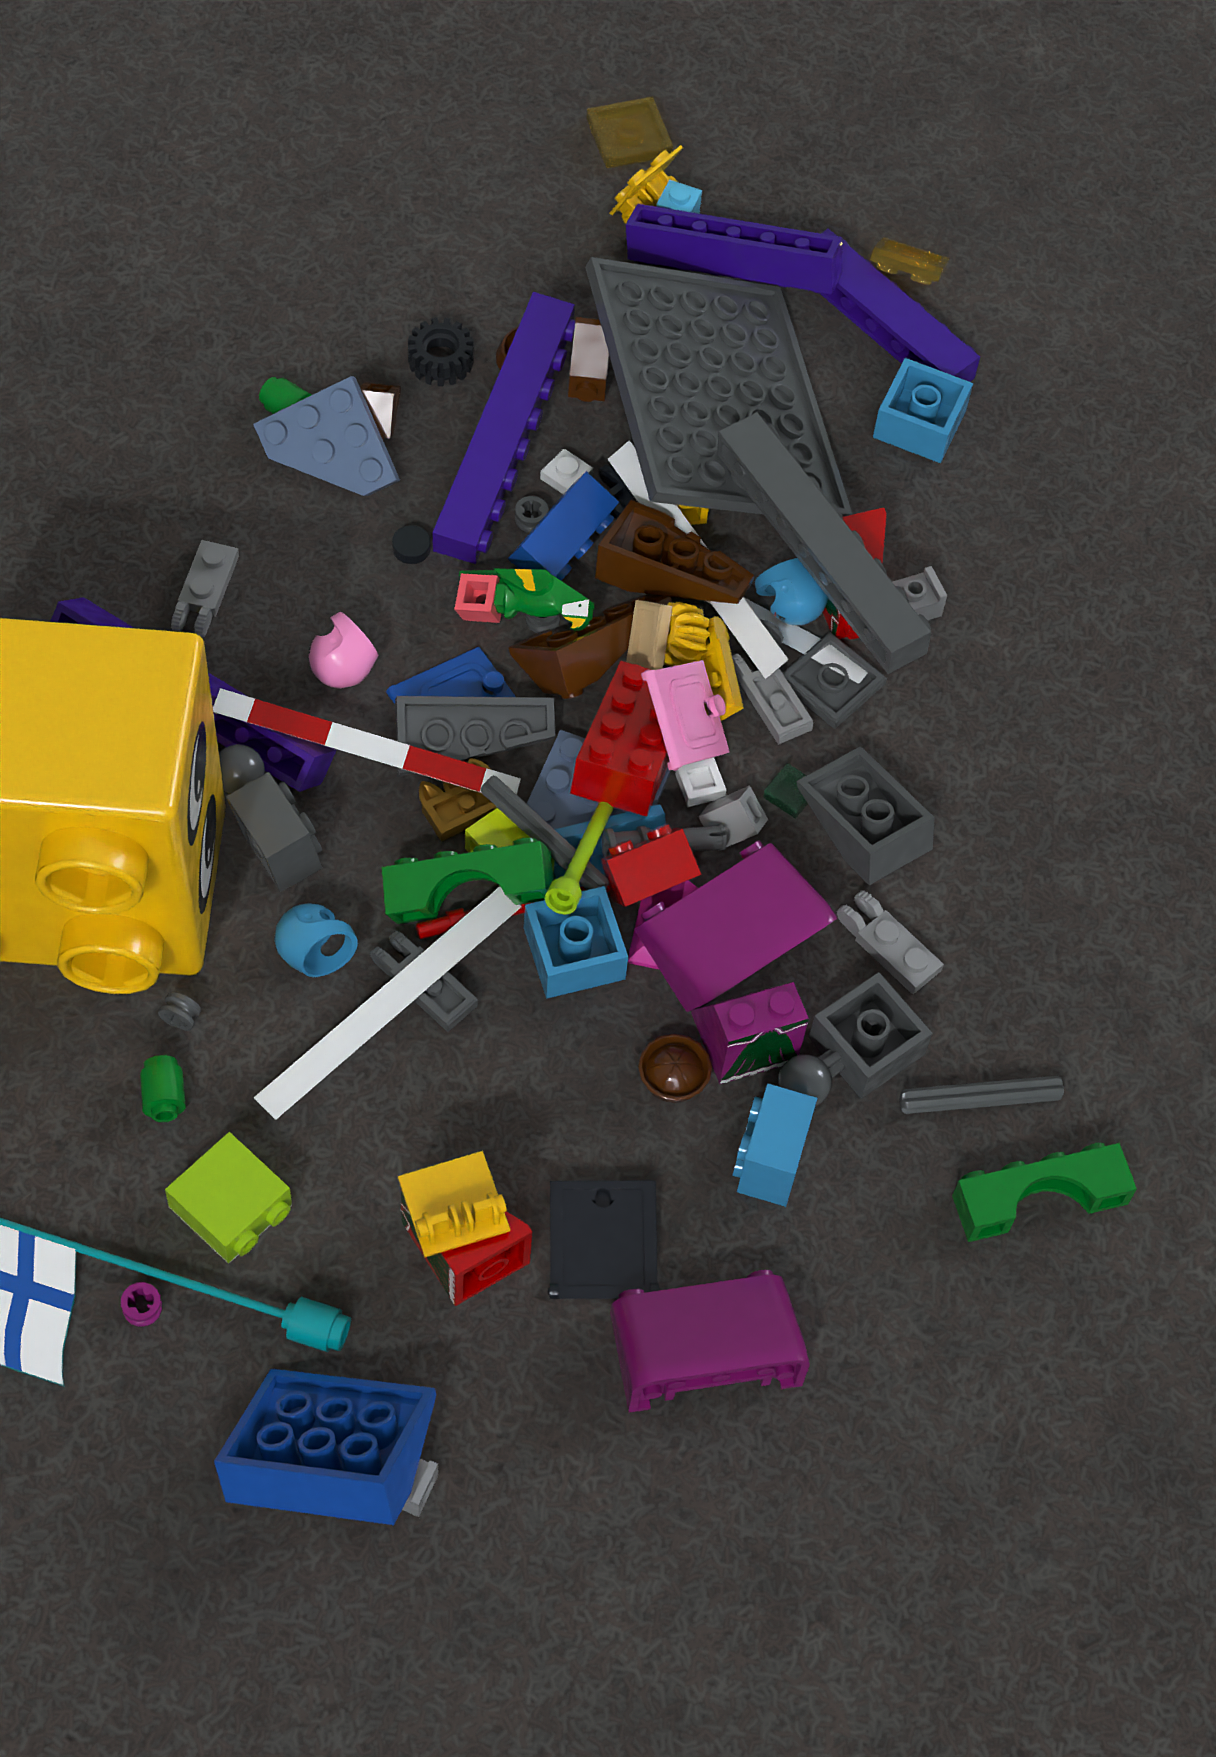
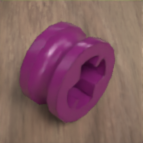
M138 1282L130 1285L123 1292L121 1308L125 1319L130 1324L138 1327L148 1326L159 1318L162 1312V1301L158 1290L152 1284ZM144 1295L146 1301H154L153 1306L147 1304L148 1311L145 1313H139L136 1307L129 1308L130 1303L136 1304L135 1298Z

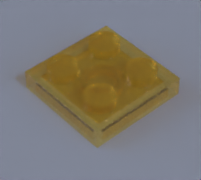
M653 97L587 109L586 119L606 169L654 160L664 150H667L669 154L673 152V144Z
M883 237L874 246L870 261L878 263L877 268L884 272L897 274L898 270L912 274V280L931 285L932 281L939 282L944 275L950 258Z

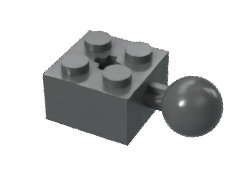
M236 744L228 746L219 752L223 789L225 793L229 794L226 798L241 833L278 890L281 892L322 869L318 853L323 850L314 835L316 830L305 812L301 814L298 812L294 805L296 803L295 798L283 781L277 785L270 772L264 774L265 768L261 756L249 746Z
M878 972L814 1016L809 1039L821 1051L822 1055L818 1058L812 1055H798L789 1059L779 1072L778 1087L816 1097V1107L828 1097L832 1087V1078L840 1074L862 1099L923 1057L933 1033Z

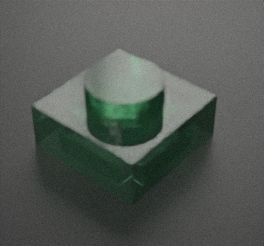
M787 763L766 787L763 798L796 819L808 805L797 787V781L807 775Z

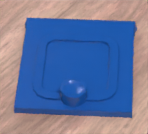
M480 647L474 648L403 682L392 685L386 690V694L394 704L397 696L516 697L504 681L503 675L495 669ZM482 685H483L487 690L493 691V695L486 693V692L483 690Z

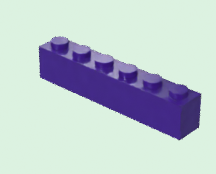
M643 204L636 205L626 223L628 260L827 294L833 293L842 275V237Z
M829 228L821 233L837 236ZM842 239V275L832 294H819L901 364L907 358L969 382L974 380L980 356L974 349L962 342L945 324L936 320L920 303L911 299L894 281L885 277L869 260L864 259Z

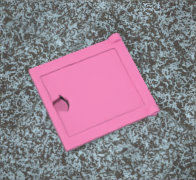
M703 660L659 670L647 669L641 673L643 681H647L670 762L667 763L669 770L676 771L683 765L730 753L719 717L726 712L725 702L720 695H713ZM704 703L707 706L708 714L706 713Z

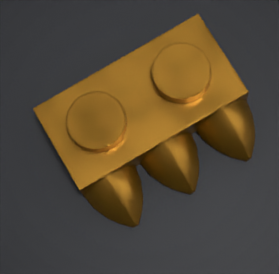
M470 758L468 760V763L490 769L488 765L477 759ZM422 781L419 786L422 812L441 842L464 831L497 808L481 792L443 781L445 792L436 785L426 781Z

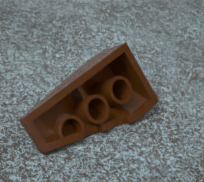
M630 500L598 545L595 579L629 592L739 604L754 580V575L721 551L712 552L700 544L701 537L692 531L686 534L674 525L675 519L665 512Z
M647 594L605 609L603 611L604 616L592 617L588 626L582 630L573 631L571 629L554 634L551 630H546L508 647L510 655L544 693L559 694L563 699L579 696L584 692V687L598 681L627 651L635 601L642 600L667 605L669 602H672L671 597Z

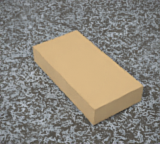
M642 600L635 601L626 662L651 670L663 669L672 606Z

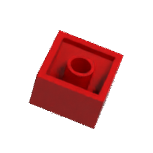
M669 823L646 832L648 839L633 845L630 839L608 848L610 855L602 858L601 861L605 876L609 880L610 895L615 903L626 907L701 875L683 828L676 827L671 829Z

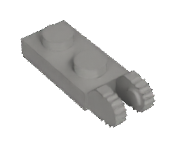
M201 540L172 616V630L181 632L186 624L189 612L194 611L199 613L194 625L195 634L205 637L213 616L216 617L239 558L238 548Z
M735 654L732 656L737 680L741 683L742 689L778 745L812 731L814 724L812 718L779 668L765 679L759 669L751 672L741 655Z
M860 891L854 897L857 907L872 921L867 926L862 916L855 912L853 908L847 906V904L836 911L840 922L856 937L855 941L911 994L916 993L942 971L944 964L888 911H883L879 901L868 892Z

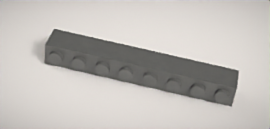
M758 412L718 431L717 455L887 674L927 654L931 637V627L927 619L915 612L909 604L904 590L899 586H895L888 578L881 561L877 558L873 559L865 549L861 536L856 531L850 530L843 521L839 508L827 501L821 493V488L816 479L812 476L808 477L800 467L796 454L792 450H787L781 443L774 426L770 423L766 424Z

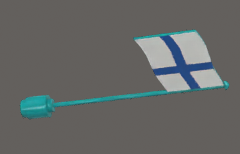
M0 1218V1365L65 1387L63 1379V1352L75 1301L77 1252L282 1318L281 1327L287 1330L286 1338L325 1352H329L330 1349L340 1351L347 1339L351 1317L343 1315L342 1309L301 1296L296 1304L290 1302L286 1310Z

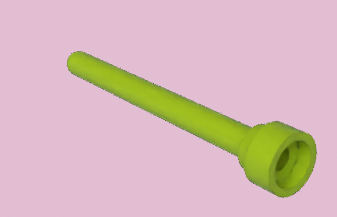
M598 803L564 876L553 880L546 892L545 902L547 906L558 914H571L577 908L582 896L579 881L614 809L609 803Z

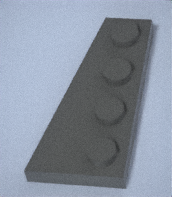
M397 696L395 699L397 742L461 761L550 741L555 737L554 698ZM397 767V777L415 773Z

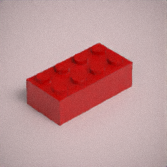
M620 661L576 758L570 794L599 803L606 802L613 807L647 817L667 770V763L670 760L647 681H643L641 673L648 668Z

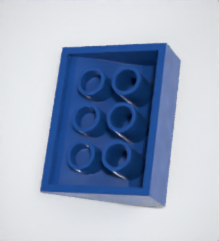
M270 1369L214 1460L225 1501L235 1504L394 1525L412 1491L436 1399L435 1388Z

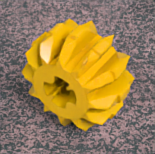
M669 602L667 605L672 606L664 665L673 667L701 661V652L707 649L706 639L711 634L707 631L709 619L704 617L703 609L697 608L695 605Z

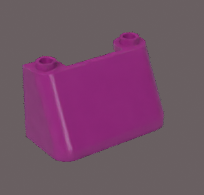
M758 840L739 852L743 858L742 861L668 908L665 907L663 902L655 905L641 914L645 922L634 928L687 1012L715 999L837 919L830 905L771 842L763 846L762 842Z
M771 1270L755 1271L750 1273L747 1278L644 1293L642 1289H630L621 1292L618 1295L619 1299L611 1305L610 1315L628 1413L651 1409L650 1399L658 1398L662 1393L664 1394L665 1401L674 1400L675 1392L760 1380L761 1386L770 1385L772 1377L778 1379L781 1389L803 1386L810 1366L806 1345L783 1278L779 1275H773Z

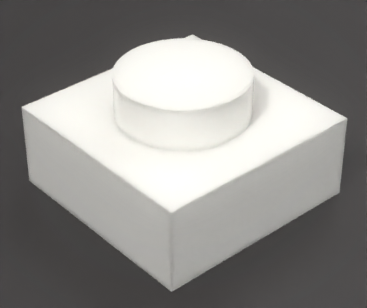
M563 449L541 470L540 479L564 494L586 471L593 476V467L566 449Z
M714 757L683 765L675 772L687 807L715 801L726 796V787Z

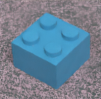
M905 358L879 408L873 438L941 463L967 410L973 383Z
M605 886L581 891V899L576 910L571 914L563 915L552 911L547 906L545 900L525 905L524 931L546 999L626 979L628 954Z
M768 1083L764 1097H754L748 1124L741 1140L732 1175L740 1178L737 1189L738 1193L786 1207L816 1105V1097Z

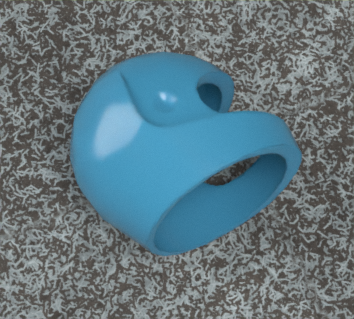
M798 558L784 561L769 568L755 580L758 595L776 596L770 608L771 613L781 622L789 625H805L816 620L822 614L828 602L827 595Z
M311 903L299 904L286 911L276 925L274 936L278 954L290 967L310 977L325 976L340 969L352 958L358 945L357 937L349 924L335 920L334 913L326 907ZM331 935H345L344 943L338 952L332 956H324L321 953L322 945L327 942Z

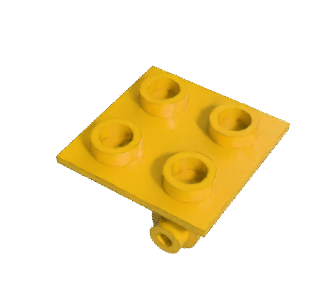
M680 145L670 154L667 150H664L650 163V168L646 171L643 169L639 170L627 182L628 186L614 198L618 203L610 214L613 215L619 210L626 224L637 204L656 207L669 179L677 182L673 176H667L664 170L683 147Z
M483 1151L398 1176L424 1257L510 1232V1227L504 1213L507 1211L502 1194L498 1195Z

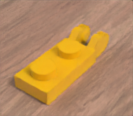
M714 616L709 619L708 632L711 633L709 636L710 643L707 638V649L702 650L701 660L704 661L713 695H720L725 702L726 712L724 715L719 716L720 720L723 721L744 709L728 642L730 639L727 632L728 629L719 616ZM704 703L706 713L708 714L707 706Z

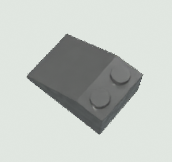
M861 746L797 781L798 789L844 861L868 885L873 884L933 849L935 817Z

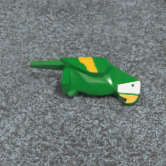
M493 568L494 570L459 571L460 577L462 573L496 575L500 578L499 583L496 584L494 606L499 614H504L506 619L513 618L518 612L536 617L563 615L568 622L572 623L571 629L573 631L586 628L592 620L595 604L547 570Z

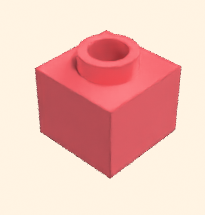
M461 573L454 610L463 620L500 623L501 614L496 611L494 606L496 584L499 583L500 578L496 575Z

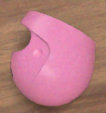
M338 612L330 617L334 624L332 632L325 636L316 635L309 648V662L312 672L323 684L333 688H346L360 684L366 678L378 658V653L360 628L344 613Z

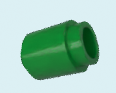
M271 377L262 386L259 400L264 404L265 410L275 414L312 394L285 378Z
M158 1055L148 1058L140 1072L142 1111L156 1122L172 1121L184 1112L186 1108L183 1069L178 1065L177 1059L172 1056Z

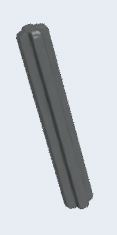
M491 776L481 787L482 794L530 838L541 841L551 851V858L563 869L567 870L576 849L497 776ZM588 862L579 883L586 890L605 886L606 889L609 885V880L594 865Z
M1046 1076L910 1088L901 1091L899 1102L903 1113L912 1114L1057 1101L1062 1099L1064 1095V1086L1061 1077Z

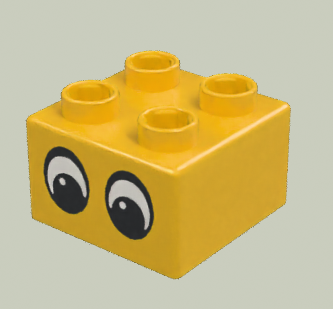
M0 618V961L55 965L65 978L76 985L92 991L109 994H131L147 990L157 982L160 973L196 975L201 971L204 962L226 809L205 645L202 637L188 632Z

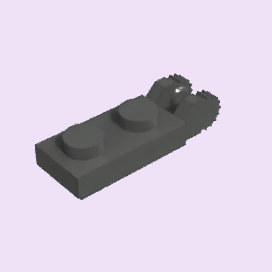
M398 930L389 936V941L393 948L405 957L403 961L398 963L379 946L370 952V957L374 963L390 976V979L395 977L425 951L421 946L417 947ZM448 971L414 1000L447 1032L478 1007L476 997Z

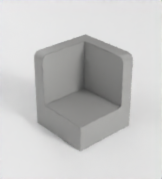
M750 785L710 802L698 816L704 827L721 824L725 827L726 832L720 833V836H727L726 847L757 835L768 821Z

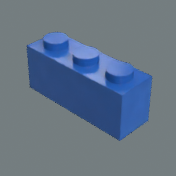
M586 471L569 487L508 557V560L518 569L547 570L553 576L562 580L572 569L568 564L573 556L580 559L594 543L589 539L593 532L596 531L600 535L615 519L610 513L619 501Z

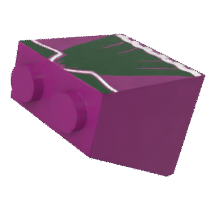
M794 982L766 988L691 1011L719 1084L781 1067L789 1059L798 1056L809 1020Z

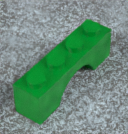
M535 838L517 839L513 841V845L499 848L491 844L479 845L473 848V852L458 854L454 851L438 852L434 854L433 859L421 861L417 858H401L394 862L395 865L382 867L385 914L397 924L437 918L441 904L446 896L457 886L468 881L487 880L500 885L504 894L515 905L545 900L546 892L554 880L551 851Z
M1094 1143L1074 1154L1065 1155L1064 1152H1055L1035 1163L1025 1164L1024 1161H1016L1005 1165L1000 1171L985 1174V1171L978 1170L967 1173L958 1180L952 1197L968 1242L1009 1233L1016 1218L1017 1204L1031 1194L1044 1191L1064 1194L1078 1202L1090 1214L1128 1205L1137 1187L1120 1143L1105 1146L1104 1143Z

